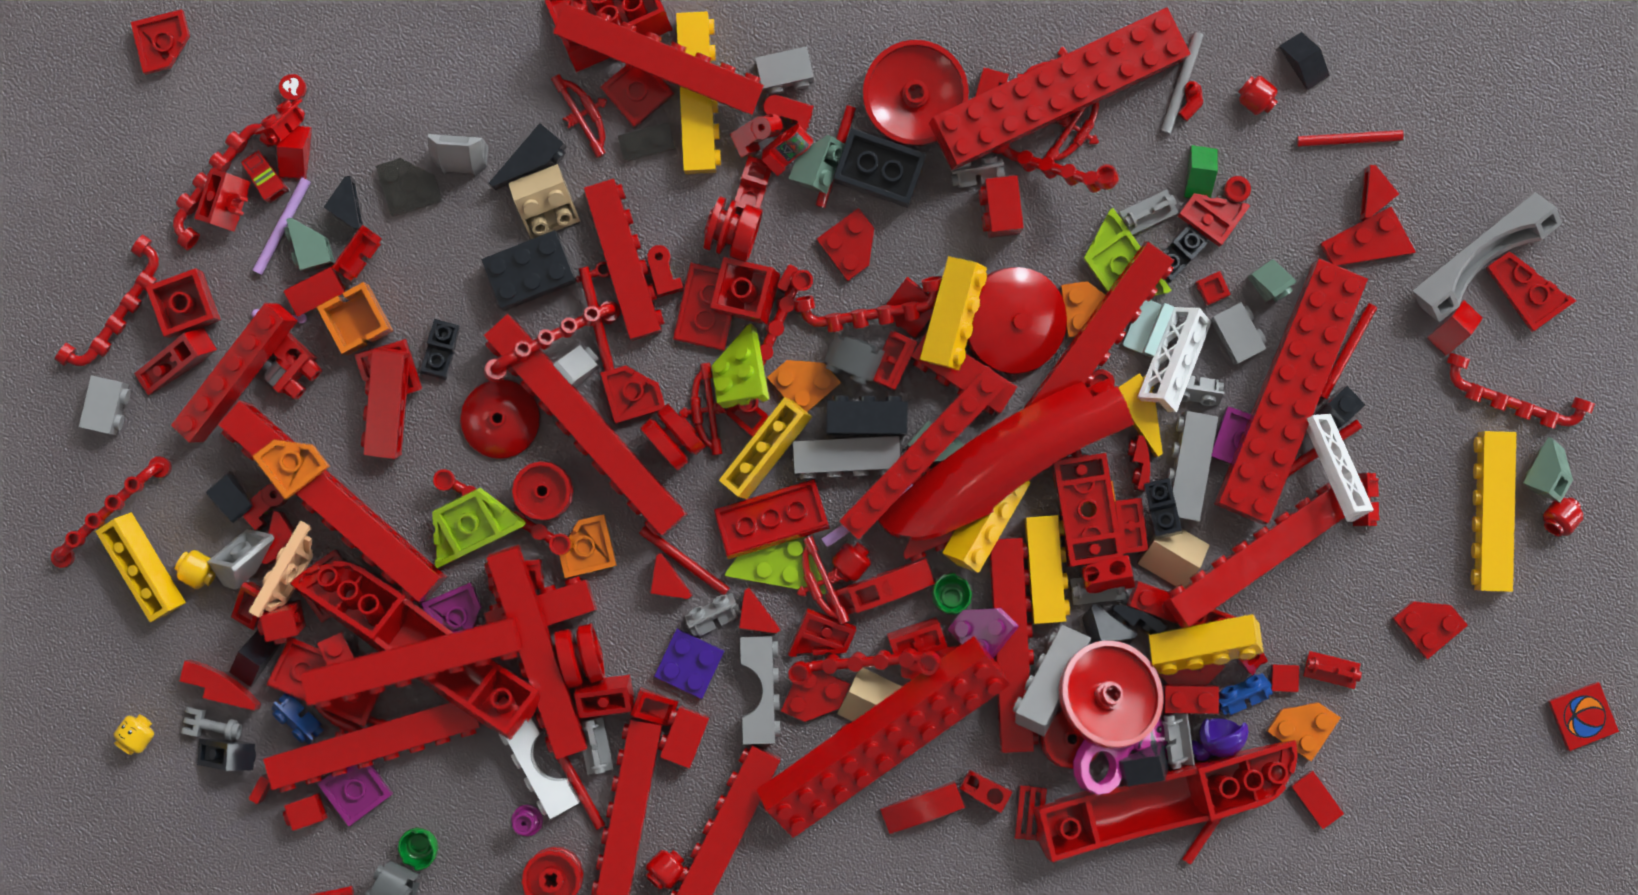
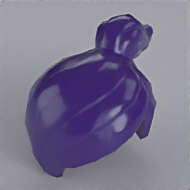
M1205 719L1200 727L1201 744L1198 741L1191 740L1194 759L1201 762L1210 759L1211 755L1227 758L1240 752L1248 738L1249 730L1246 722H1243L1240 726L1227 719Z

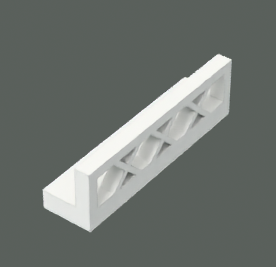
M1174 307L1139 392L1138 398L1141 401L1159 402L1168 412H1177L1211 325V321L1200 308ZM1179 316H1187L1186 321L1176 327ZM1178 337L1177 344L1168 350L1169 342ZM1169 359L1168 367L1159 372L1160 364ZM1158 382L1161 383L1157 393H1149L1152 386Z
M1312 415L1307 418L1309 422L1307 432L1347 522H1353L1373 511V507L1332 415Z

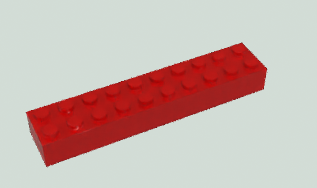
M1168 7L948 109L934 116L929 125L953 171L1183 62L1191 53Z
M1320 258L1312 263L1214 505L1262 525L1269 523L1309 426L1307 418L1312 416L1368 281L1367 278Z
M508 314L484 334V337L488 340L485 345L498 358L513 351L518 342H530L533 340L516 320ZM541 349L530 353L525 361H515L506 366L515 377L519 375L523 379L520 384L529 395L533 397L537 395L541 399L538 405L547 415H555L559 421L555 424L565 435H573L576 439L573 443L583 455L587 456L589 454L594 459L591 463L592 466L601 475L607 474L612 479L609 485L617 494H625L630 499L626 504L636 515L642 513L646 517L647 521L644 524L654 535L658 533L666 535L688 515L581 393L553 365L554 363Z
M238 401L218 424L223 429L221 434L230 442H236L244 448L241 451L252 461L255 460L252 456L273 440L294 442L254 405L248 402ZM327 470L294 494L304 500L301 504L312 514L316 512L323 517L321 522L331 531H339L343 535L341 540L352 549L357 548L362 551L363 555L361 557L372 567L374 565L379 566L383 570L381 575L391 584H399L403 588L402 594L410 601H427L446 580L447 576L441 570L436 568L432 562Z
M975 636L940 659V666L935 673L931 675L919 674L758 788L757 792L765 810L793 838L1010 686L1011 684L998 663Z

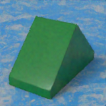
M1191 145L1184 198H1191L1194 193L1207 195L1211 198L1218 173L1217 149Z

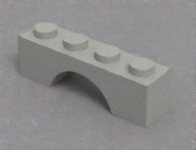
M741 636V664L751 668L759 676L763 687V695L759 705L752 712L742 717L743 744L775 743V737H780V721H775V710H780L779 694H774V684H779V668H773V657H778V641H773V636Z

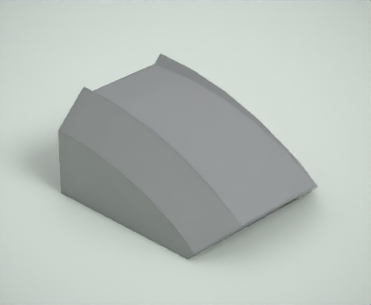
M428 134V144L432 160L444 174L446 172L470 173L477 176L487 167L488 145L482 138Z

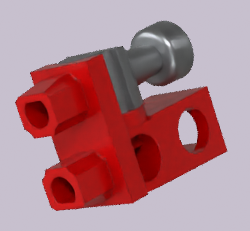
M290 332L273 352L277 359L274 362L268 359L262 367L266 372L265 380L273 386L272 388L278 393H285L293 399H299L306 391V388L298 382L302 375L310 381H314L322 373V369L315 362L317 357L310 353Z

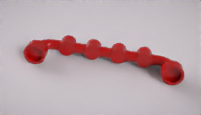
M254 123L248 125L240 134L235 131L230 133L225 140V144L229 148L223 155L220 152H216L210 158L209 165L213 167L212 169L226 172L231 166V161L246 148L248 140L262 124ZM260 133L259 140L267 147H272L273 145L267 143L265 134ZM203 172L199 173L192 182V185L196 187L190 196L184 193L176 201V206L180 209L173 219V229L179 237L177 243L185 250H190L194 247L200 238V234L193 228H184V221L188 215H191L197 209L209 173L207 175Z
M1009 144L993 151L995 154H1002L1006 158L1020 163L1027 172L1037 168L1049 179L1057 175L1062 176L1070 186L1076 185L1079 182L1084 183L1092 193H1096L1101 189L1111 190L1119 181V174L1112 165H1103L1096 172L1088 171L1085 173L1078 171L1073 164H1066L1064 166L1056 164L1051 157L1043 159L1034 157L1031 151L1024 150L1019 152L1010 148Z
M142 234L132 246L131 252L139 258L145 255L148 258V265L139 274L130 291L122 298L114 314L108 318L100 334L90 344L88 351L82 356L75 355L76 348L69 343H65L55 356L57 362L63 366L67 363L75 366H85L90 364L98 354L102 357L107 354L112 346L108 342L113 333L119 335L127 325V322L123 320L128 311L134 314L142 304V301L138 298L143 290H146V286L157 282L153 275L159 266V257L157 252L150 246L152 240Z
M796 270L792 273L790 277L791 284L784 296L778 298L776 302L778 311L774 320L769 321L768 325H766L767 335L763 344H760L763 367L766 361L773 356L772 347L777 336L784 332L783 323L788 312L792 311L795 307L794 298L797 292L806 291L813 284V276L807 270ZM752 399L750 404H737V407L741 411L752 412L757 408L759 400Z
M932 276L922 280L923 291L929 292V297L921 302L910 301L901 305H883L874 309H857L848 313H831L826 316L817 317L811 312V309L815 308L814 297L802 296L794 299V309L796 312H801L803 319L808 324L814 327L827 326L828 332L843 330V324L853 323V328L855 329L869 326L868 320L878 319L880 325L890 324L895 321L894 316L904 315L905 321H912L920 318V312L928 311L935 306L942 276Z
M606 301L597 308L589 306L585 309L582 316L576 319L565 318L560 327L552 331L544 329L539 332L536 339L530 342H518L513 351L499 359H491L487 362L484 368L485 377L491 382L501 381L507 372L506 366L515 361H525L530 353L538 349L546 350L550 348L554 341L562 337H572L576 330L584 326L595 325L599 318H602L605 324H613L620 315L619 306L613 301Z
M1450 353L1446 363L1451 364L1449 374L1452 383L1458 389L1466 392L1465 398L1480 402L1481 398L1491 401L1490 407L1505 411L1506 407L1516 410L1514 415L1530 420L1531 415L1541 418L1539 424L1555 429L1556 424L1566 427L1574 426L1582 421L1586 413L1592 414L1595 403L1578 397H1574L1571 405L1572 408L1576 409L1574 414L1564 416L1478 384L1462 379L1460 371L1461 368L1467 370L1470 359L1454 353Z
M154 457L150 460L148 467L136 477H128L124 482V488L117 495L107 496L104 502L105 505L97 513L88 514L85 517V524L78 531L67 533L65 543L55 548L51 553L53 565L59 568L71 566L75 559L72 550L75 547H81L85 543L86 537L94 529L104 526L105 519L114 511L121 510L125 505V501L133 493L142 491L144 483L152 476L158 478L168 476L172 470L171 462L165 457Z
M446 469L438 470L433 476L434 486L442 491L452 489L463 496L478 489L456 480L455 475ZM512 511L525 521L526 524L521 528L530 532L533 538L548 542L550 550L554 554L565 555L570 551L572 543L567 535H555L545 525L535 524L526 519L523 513Z
M906 648L901 654H891L887 650H881L876 656H865L861 652H855L850 658L841 659L836 654H830L825 660L807 663L798 661L794 663L788 671V676L794 684L802 685L807 682L811 677V673L815 671L833 674L837 669H850L853 672H858L863 667H875L879 670H884L888 665H901L902 667L909 668L914 663H917L918 669L923 674L931 675L937 671L941 660L938 654L933 651L916 652L913 648Z

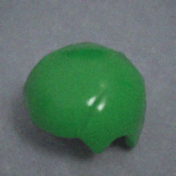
M955 573L942 575L937 580L931 595L933 603L941 612L948 615H956L966 610L970 605L972 591L966 579L961 578Z
M419 827L407 830L399 839L398 852L402 862L412 866L415 871L428 868L436 859L439 848L436 837L430 831Z

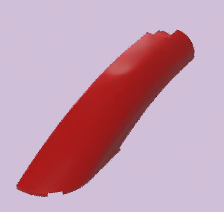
M1109 378L1088 388L1082 381L1022 409L966 443L925 474L878 519L879 524L886 532L899 538L902 535L909 536L912 540H926L944 535L993 513V508L1007 496L1060 459L1093 442L1134 425L1131 412L1118 386L1115 387Z
M333 561V563L321 566L317 564L300 573L290 583L292 587L378 652L453 633L408 600L406 596L353 563ZM491 659V663L475 667L474 663L463 665L465 670L451 674L448 673V669L437 672L438 677L422 681L421 676L416 677V679L456 707L508 740L513 738L525 721L529 722L540 701V692Z
M1296 740L1242 750L1234 756L1227 758L1216 756L1206 761H1194L1195 765H1181V768L1171 769L1170 767L1168 768L1165 781L1125 786L1124 781L1121 780L1119 785L1110 793L1094 794L1085 790L1054 799V802L1034 807L1033 811L1039 831L1036 832L1039 844L1047 859L1054 862L1122 841L1209 820H1217L1265 805L1276 799L1287 788L1285 785L1289 781L1291 774L1295 772L1297 764Z

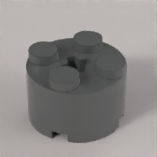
M836 331L824 359L827 362L826 368L839 374L843 373V371L851 373L850 378L862 384L867 383L868 380L873 381L885 351L880 349L876 353L874 352L876 346L850 335L848 337L845 336L843 339L841 338L842 332Z
M390 861L385 866H378L373 876V880L376 881L372 890L369 889L365 895H416L420 883L415 880L420 879L421 875Z

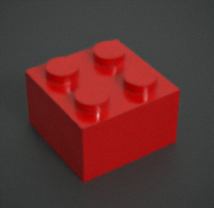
M1018 176L985 179L983 186H980V190H978L980 206L985 205V213L981 216L983 232L988 231V238L1019 235L1024 226Z
M194 268L146 286L164 337L173 339L181 336L183 333L221 321L204 272Z

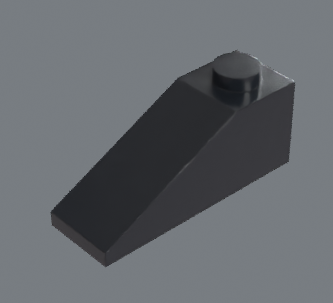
M539 123L491 179L489 184L497 190L509 185L508 183L549 168L553 163L558 164L566 154L564 151L566 145Z

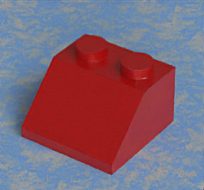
M723 257L710 308L743 320L768 325L781 274L773 267Z

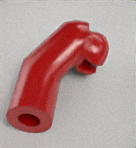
M1195 81L1186 83L1184 88L1186 105L1178 112V115L1186 122L1203 105L1202 88Z

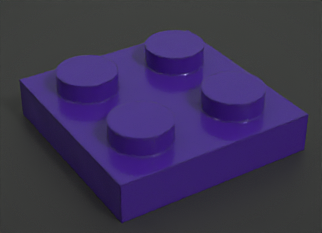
M677 628L654 677L702 699L725 650Z

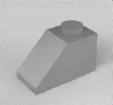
M580 345L553 364L574 387H578L600 367L596 363L599 359L589 347L584 350Z

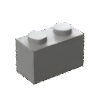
M807 46L755 58L759 78H761L760 83L764 85L763 93L768 92L769 95H777L783 93L784 88L794 86L795 90L804 89L810 86L809 83L814 82Z
M1242 302L1210 318L1234 365L1265 350L1264 344L1267 343L1263 332L1260 329L1256 330L1252 322L1254 320L1252 311L1247 305L1244 306Z
M91 375L79 427L117 435L118 430L120 431L124 424L122 411L130 398L129 384Z

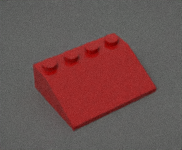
M545 0L555 26L564 3L571 5V2L575 1L587 6L586 12L596 15L597 11L611 16L610 22L621 25L623 21L637 27L635 32L644 36L647 32L660 36L672 31L660 0ZM561 38L576 72L610 58Z

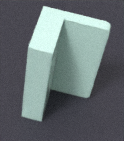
M1145 300L1139 308L1142 310L1140 316L1129 327L1123 346L1151 358L1157 351L1174 307L1166 303L1161 305L1151 300L1149 302Z

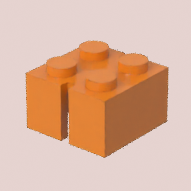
M365 282L342 293L349 300L348 302L336 296L317 307L341 354L346 356L367 346L366 340L375 342L393 332L373 291Z

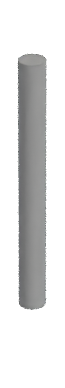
M1193 32L1188 47L1191 54L1184 60L1161 132L1165 134H1171L1185 93L1184 88L1189 81L1204 36L1202 33Z

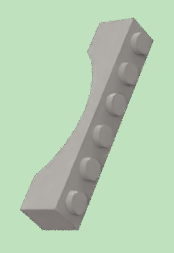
M1536 192L1524 200L1518 207L1413 290L1419 306L1438 322L1442 321L1460 306L1462 296L1468 284L1488 262L1514 247L1543 240L1562 224L1556 206Z

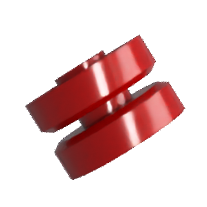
M667 403L658 411V417L666 425L664 429L652 419H649L640 429L676 470L679 471L688 463V457L680 449L681 446L684 445L693 455H697L706 446L696 435L697 431L682 414L678 415Z
M539 461L528 464L519 471L513 482L512 494L514 503L523 514L532 519L550 520L558 518L568 510L573 501L574 487L572 479L564 469L553 463ZM545 486L547 493L544 496H540L541 493H538V488Z
M592 623L577 628V643L569 629L555 632L554 637L558 660L568 689L583 684V668L587 679L591 683L605 680L603 653Z
M1063 711L1056 713L1045 736H1039L1041 750L1050 762L1056 766L1074 769V759L1084 739L1070 726ZM1070 734H1073L1072 737L1075 738L1074 744L1067 741V737ZM1099 752L1092 757L1090 763L1095 760Z
M552 846L540 850L528 861L523 870L522 885L524 893L526 895H577L583 885L584 878L581 861L573 852L564 847ZM552 873H555L558 877L556 881H552L549 875L551 876Z

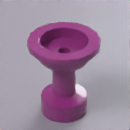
M522 805L512 814V827L516 833L522 836H532L539 832L542 827V813L534 805Z

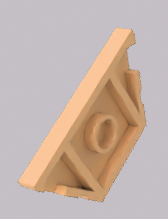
M300 521L286 547L279 551L276 558L277 563L273 570L269 571L264 577V586L250 608V613L261 617L264 609L271 612L278 606L281 607L287 604L295 590L290 583L306 570L313 558V551L311 549L312 538L306 536L311 529L310 525Z

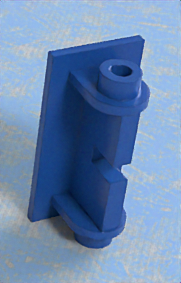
M1264 674L1249 676L1243 682L1224 687L1219 692V703L1221 704L1220 708L1223 714L1231 716L1246 709L1247 706L1244 700L1247 698L1252 706L1269 699V696L1273 694L1272 685Z
M284 694L278 700L281 703L280 705L276 701L273 703V716L281 724L284 725L286 723L293 730L291 733L299 742L303 743L305 741L309 745L313 740L312 734L318 737L323 732V729L320 727L322 724L309 712L302 718L298 716L304 710V707L294 697Z

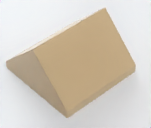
M1183 529V534L1156 539L1154 533L1148 544V551L1143 552L1137 563L1176 587L1181 584L1185 587L1191 581L1189 578L1201 568L1210 546Z
M862 668L857 672L837 714L854 721L902 686Z

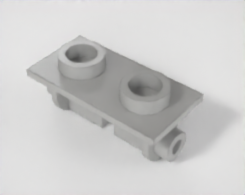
M994 154L982 156L981 160L972 161L953 171L951 170L952 174H956L951 176L953 186H958V188L977 185L976 175L981 176L982 184L988 178L1005 177L1004 168H999V166H1004V162L1001 156L997 157Z
M1164 190L1120 211V214L1133 235L1178 214L1175 206L1177 203L1174 196H1170L1168 190Z
M1191 376L1181 402L1193 401L1199 402L1204 406H1219L1224 396V383H1220L1218 379L1200 377L1199 385H1194L1195 376Z
M1083 577L1070 579L1073 605L1126 599L1125 587L1108 589L1100 593H1088L1085 589Z
M730 593L716 597L712 603L704 607L698 606L693 608L689 614L685 615V619L693 636L698 634L702 636L716 629V625L713 622L714 619L718 618L722 626L737 619V615L741 614V610L738 604H736L733 594Z
M1165 713L1162 725H1164L1165 740L1169 741V745L1166 746L1168 764H1170L1171 769L1181 768V764L1195 765L1188 713Z
M603 717L582 721V730L588 742L587 749L583 750L587 774H599L614 769Z

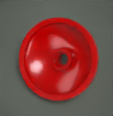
M501 380L499 382L488 381L476 387L468 395L461 410L460 421L464 437L472 448L487 457L504 459L520 454L531 445L539 430L540 414L535 399L521 385L508 380ZM497 413L502 415L500 423H495L493 420L494 415Z

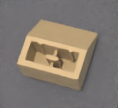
M558 164L508 183L514 203L531 239L580 222Z

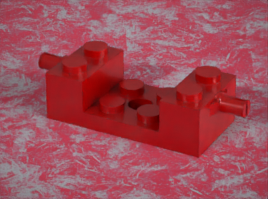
M1081 449L1073 452L1067 459L1059 460L1052 464L1054 486L1058 491L1066 539L1064 540L1068 567L1077 565L1087 566L1098 563V561L1123 556L1106 453L1086 455L1082 454ZM1091 502L1095 506V514L1092 517L1082 515L1081 506L1083 503Z

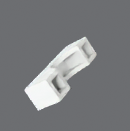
M533 715L529 722L525 721L511 740H508L501 734L499 736L505 745L509 744L514 754L511 757L518 769L522 767L527 776L524 778L525 784L530 792H536L539 798L537 805L544 816L548 814L551 819L577 805L580 800L568 778H553L538 768L534 759V745L542 733V729Z

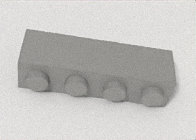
M1186 411L1183 412V416L1178 417L1176 431L1180 432L1179 440L1174 442L1171 457L1175 458L1174 467L1169 468L1167 478L1171 480L1180 519L1200 521L1218 423L1217 416Z
M899 436L793 442L795 474H800V479L816 478V473H826L827 478L842 477V472L853 471V476H868L869 470H879V475H884L900 458Z
M1064 625L1061 626L1058 633L1053 632L1048 642L1049 651L1047 654L1042 653L1036 665V668H1038L1036 675H1031L1026 683L1025 690L1027 692L1024 698L1019 697L1013 709V712L1016 713V724L1045 736L1061 705L1059 683L1063 669L1075 653L1090 645L1091 637Z

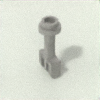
M186 707L185 712L195 714V718L184 717L183 723L191 724L193 727L192 729L182 727L181 733L198 737L201 736L202 729L225 734V739L229 741L239 739L242 732V724H239L237 720L230 719L227 724L204 719L206 710Z

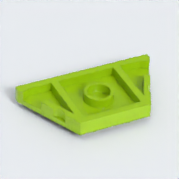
M1114 208L1109 210L1083 258L1106 292L1110 290L1141 247ZM1160 279L1155 288L1158 290L1154 296L1168 294L1172 291L1165 280Z
M750 323L711 366L717 403L723 408L733 407L737 404H750L752 399H759L762 402L769 400L758 332Z
M482 488L469 492L432 512L433 525L435 527L433 537L437 554L435 566L439 568L523 527L526 523Z
M807 537L797 538L739 556L728 568L725 576L799 589L801 586L805 588L807 584L803 578L802 553L805 548L803 539ZM810 554L808 556L810 571L818 582L822 578ZM823 584L819 588L822 594H825L826 589Z

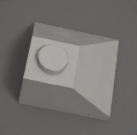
M246 529L207 562L224 587L239 589L244 582H249V578L257 572L274 537L269 533Z

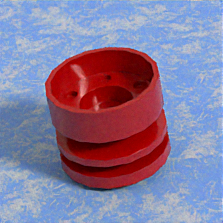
M720 196L715 206L711 209L705 226L703 248L710 251L716 240L718 241L716 253L721 254L725 245L728 244L731 245L730 258L747 262L758 233L763 209L746 204L741 215L736 214L737 202L732 200L728 211H726L727 199Z

